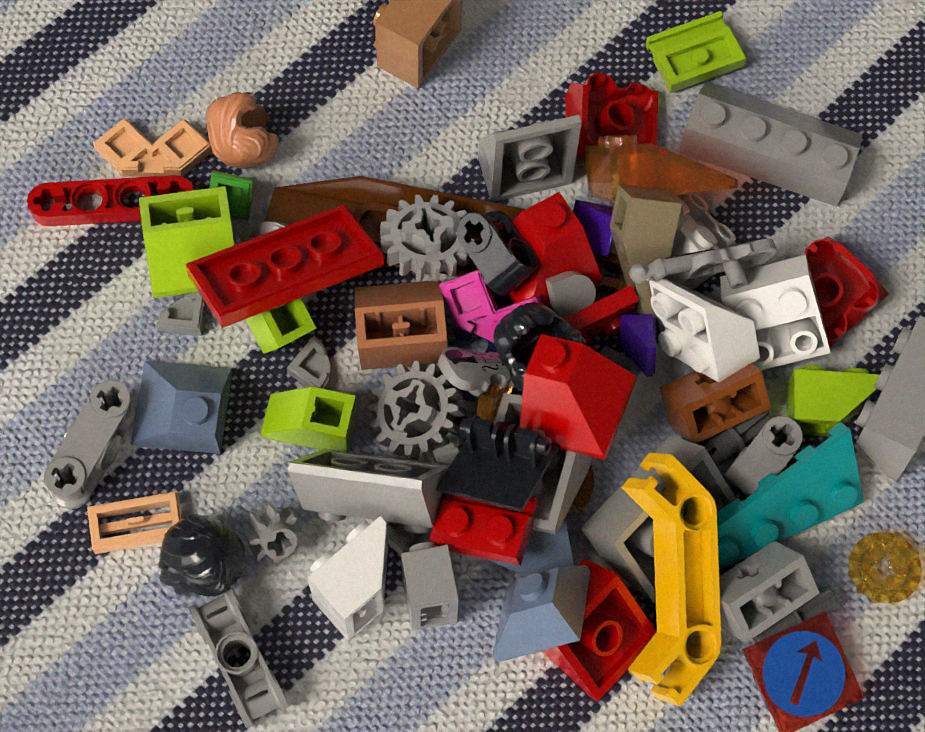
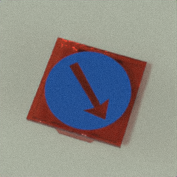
M826 611L742 649L753 673L752 676L779 732H794L865 698Z

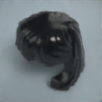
M537 302L526 303L513 309L499 321L493 334L494 344L509 371L511 380L516 389L522 392L524 374L541 334L586 345V340L579 330L556 315L550 308Z
M193 514L182 518L165 533L158 566L161 569L160 581L165 585L172 586L176 594H184L186 596L194 594L218 596L229 590L244 575L246 567L245 546L235 531L227 527L221 519L208 515Z

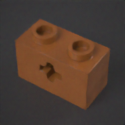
M752 363L721 382H717L703 373L694 371L659 387L669 424L685 439L695 444L771 409L762 371Z

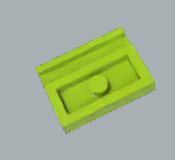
M721 11L648 36L645 44L647 50L651 51L653 62L670 93L742 68L746 61V57L730 27L725 25Z

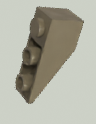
M618 185L610 230L627 287L631 285L639 298V302L635 303L634 313L636 315L653 314L656 322V314L650 302L652 293L649 280L638 284L630 278L629 270L638 263L648 266L657 258L662 259L674 256L672 247L675 234L680 231L684 219L682 203L668 190Z

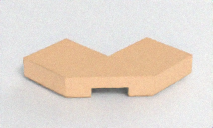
M123 118L93 143L95 150L123 177L184 176L212 153L210 142L184 118L153 144L126 118Z

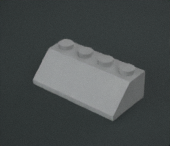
M705 81L685 127L679 153L837 207L849 182L860 150L862 134Z

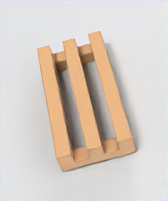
M178 491L87 507L93 552L100 554L162 543L165 533L170 527L101 539V536L170 523L175 525L183 518ZM168 506L171 508V512L99 524V518Z

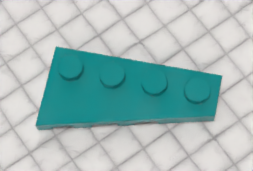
M840 422L828 431L829 439L815 449L810 445L794 456L797 460L796 463L778 476L771 472L758 482L759 486L752 495L743 501L736 498L717 512L719 570L753 555L773 541L779 543L864 502L851 430Z

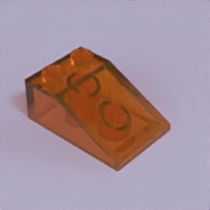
M637 135L598 136L597 145L585 146L589 197L615 200L618 185L668 190L672 194L738 188V179L655 144L637 143Z

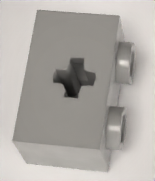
M773 541L719 576L721 628L746 643L820 594L804 555Z
M423 542L411 546L409 552L401 553V568L412 631L457 623L459 599L448 545L437 547L434 542Z

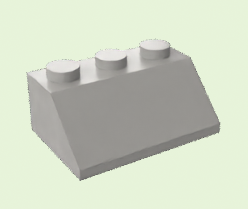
M919 316L912 330L903 327L892 351L900 355L894 366L885 363L874 385L875 388L881 390V393L876 403L869 400L866 401L855 423L863 428L856 443L883 473L894 481L898 480L925 434V317Z
M669 435L653 452L672 454L711 494L715 500L717 512L736 499L705 447ZM639 466L630 476V478L647 479L649 476H653L658 481L654 489L659 494L666 489L665 482L653 468L645 471ZM621 485L580 529L604 562L644 598L656 604L653 519L621 488ZM686 501L684 502L681 511L683 518L687 513Z
M322 449L288 462V473L302 509L319 512V518L324 520L340 521L345 520L346 516L361 518V523L367 521L371 524L381 516L387 526L389 522L405 524L404 530L408 532L429 533L432 532L441 501L447 495V493L437 491L436 487L449 468V465Z

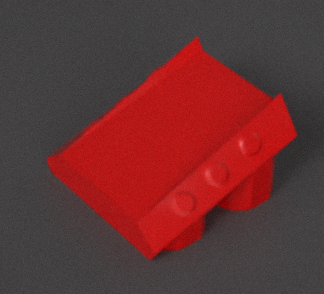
M599 72L593 73L583 84L570 83L564 98L566 102L565 118L580 115L582 122L576 157L655 163L657 159L658 91L650 90L646 85L636 82L629 84L626 88L617 87L609 75Z
M826 236L824 239L813 241L806 248L805 255L817 293L829 347H832L886 298L889 293L876 276L840 242Z

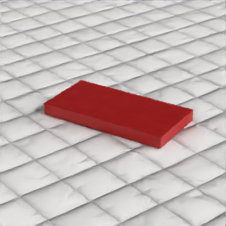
M343 204L186 264L188 277L221 327L224 328L383 266L384 255L347 206Z

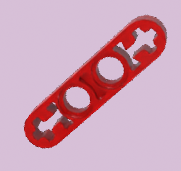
M177 175L50 182L34 187L28 194L27 204L34 220L42 226L141 221L140 206L128 208L122 204L124 196L129 192H141L147 197L152 196V191H157L158 195L173 193V191L185 192L193 191L194 189L188 179ZM88 194H97L103 198L101 205L95 210L90 211L80 208L81 199ZM70 196V202L73 210L68 211L66 205H68L66 197ZM53 198L55 203L51 204L50 210L43 211L41 206L45 205L46 199Z

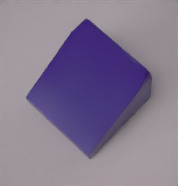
M575 199L573 212L583 225L592 252L608 257L612 240L610 222L614 207Z
M653 314L622 315L620 318L621 347L646 377H653L656 367L655 318H653Z

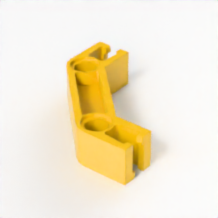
M649 452L640 463V466L645 471L653 468L665 482L666 489L659 494L654 489L658 481L653 476H649L647 479L629 477L621 488L653 519L657 632L628 670L641 682L648 681L654 683L650 692L657 699L682 706L715 663L721 651L717 508L711 494L672 454ZM686 501L687 513L683 518L681 511L682 506ZM691 635L692 642L689 649L687 650V639ZM672 663V666L670 667V669L668 670V672L666 673V675H665L664 678H663V677L661 676V674H662V673L670 666V664Z

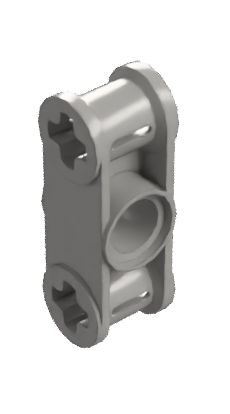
M107 380L97 384L78 417L69 426L62 444L46 468L44 483L52 493L56 503L63 508L77 509L90 500L99 481L115 460L121 443L135 422L136 406L131 399L129 390L120 381ZM74 479H76L77 481L74 485L68 484L71 483ZM64 481L67 482V484H65L64 487L62 488V487H61V484H62Z
M231 587L224 592L223 596L199 608L195 605L188 607L205 644L209 645L230 690L228 692L246 729L253 726L254 719L278 707L282 710L288 708L287 700L272 670L268 669L247 626V619ZM244 647L251 652L250 659L241 667H231L226 663L228 653L234 648Z

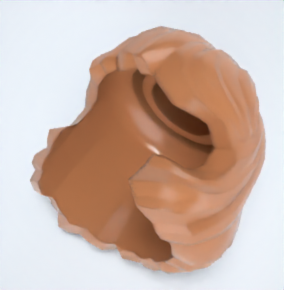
M236 92L228 96L219 97L206 110V123L212 152L225 165L234 168L250 169L263 166L274 158L279 147V137L265 130V126L270 120L269 115L260 104H256V97L250 92Z

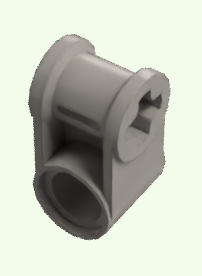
M777 416L770 419L751 444L746 446L723 478L749 497L758 488V482L771 472L778 476L802 443L803 433L798 423L786 416ZM777 436L785 440L780 447L772 443Z

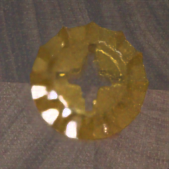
M878 532L863 537L856 543L848 556L849 570L847 577L852 579L857 593L864 594L870 598L873 604L881 602L894 605L908 598L916 590L921 580L922 568L917 552L905 539L892 533ZM888 553V568L897 575L889 574L879 584V578H877L878 570L872 568L870 564L877 565Z

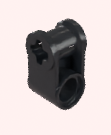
M489 211L485 215L479 212L468 213L460 220L457 228L458 240L480 271L483 281L493 292L501 296L509 295L538 269L539 260L537 255L525 242L506 213L502 211Z

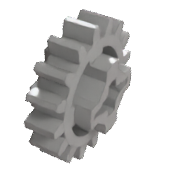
M415 195V202L412 205H409L403 199L400 200L398 211L388 209L386 221L381 222L380 250L383 253H387L388 266L399 263V275L404 276L409 271L416 272V281L419 282L423 279L424 274H431L435 282L439 281L440 272L445 271L451 277L455 276L457 265L466 267L468 264L469 255L461 246L457 236L458 224L462 217L467 215V212L461 210L455 213L454 201L452 200L445 203L444 206L438 204V195H433L430 202H424L420 195Z
M414 361L411 371L404 365L399 364L397 365L398 376L393 378L385 373L382 376L386 383L384 389L373 388L372 393L379 397L378 403L367 406V410L377 415V418L368 423L369 427L376 432H380L376 438L378 443L385 447L390 446L389 451L400 457L405 452V455L409 458L418 460L420 449L426 455L433 457L432 451L435 450V444L439 443L443 446L449 444V440L446 437L449 431L459 433L460 428L453 421L455 417L465 415V410L455 405V402L463 398V393L456 388H452L453 385L442 375L440 368L432 363L426 368L420 361ZM439 399L441 401V410L438 405ZM415 407L420 408L417 414L413 413Z

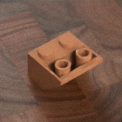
M433 280L355 287V319L361 370L397 367L399 364L411 366L414 361H420L422 364L438 363L442 351L448 348L444 300L439 286L441 280L437 282Z

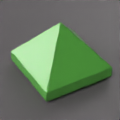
M213 170L211 172L210 188L226 186L230 216L248 220L250 218L254 179Z

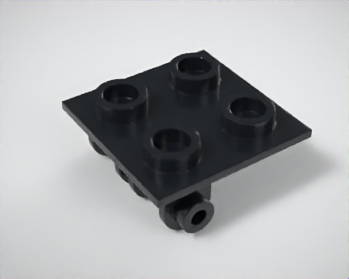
M473 415L470 419L464 418L460 424L459 433L461 436L466 437V441L440 480L436 490L522 512L559 450L560 445L553 443L552 439L546 437L544 431L541 430L532 431L519 428L515 424H511L507 428L506 423L498 421L494 426L493 421L481 419L480 416Z

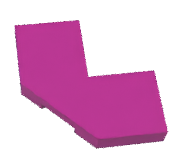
M479 270L439 284L454 325L493 343L496 325L505 315L526 303L537 302L542 304L539 295L498 309L492 291L483 281Z

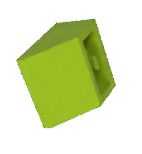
M226 186L140 197L142 230L153 298L198 292L188 277L186 264L234 246Z

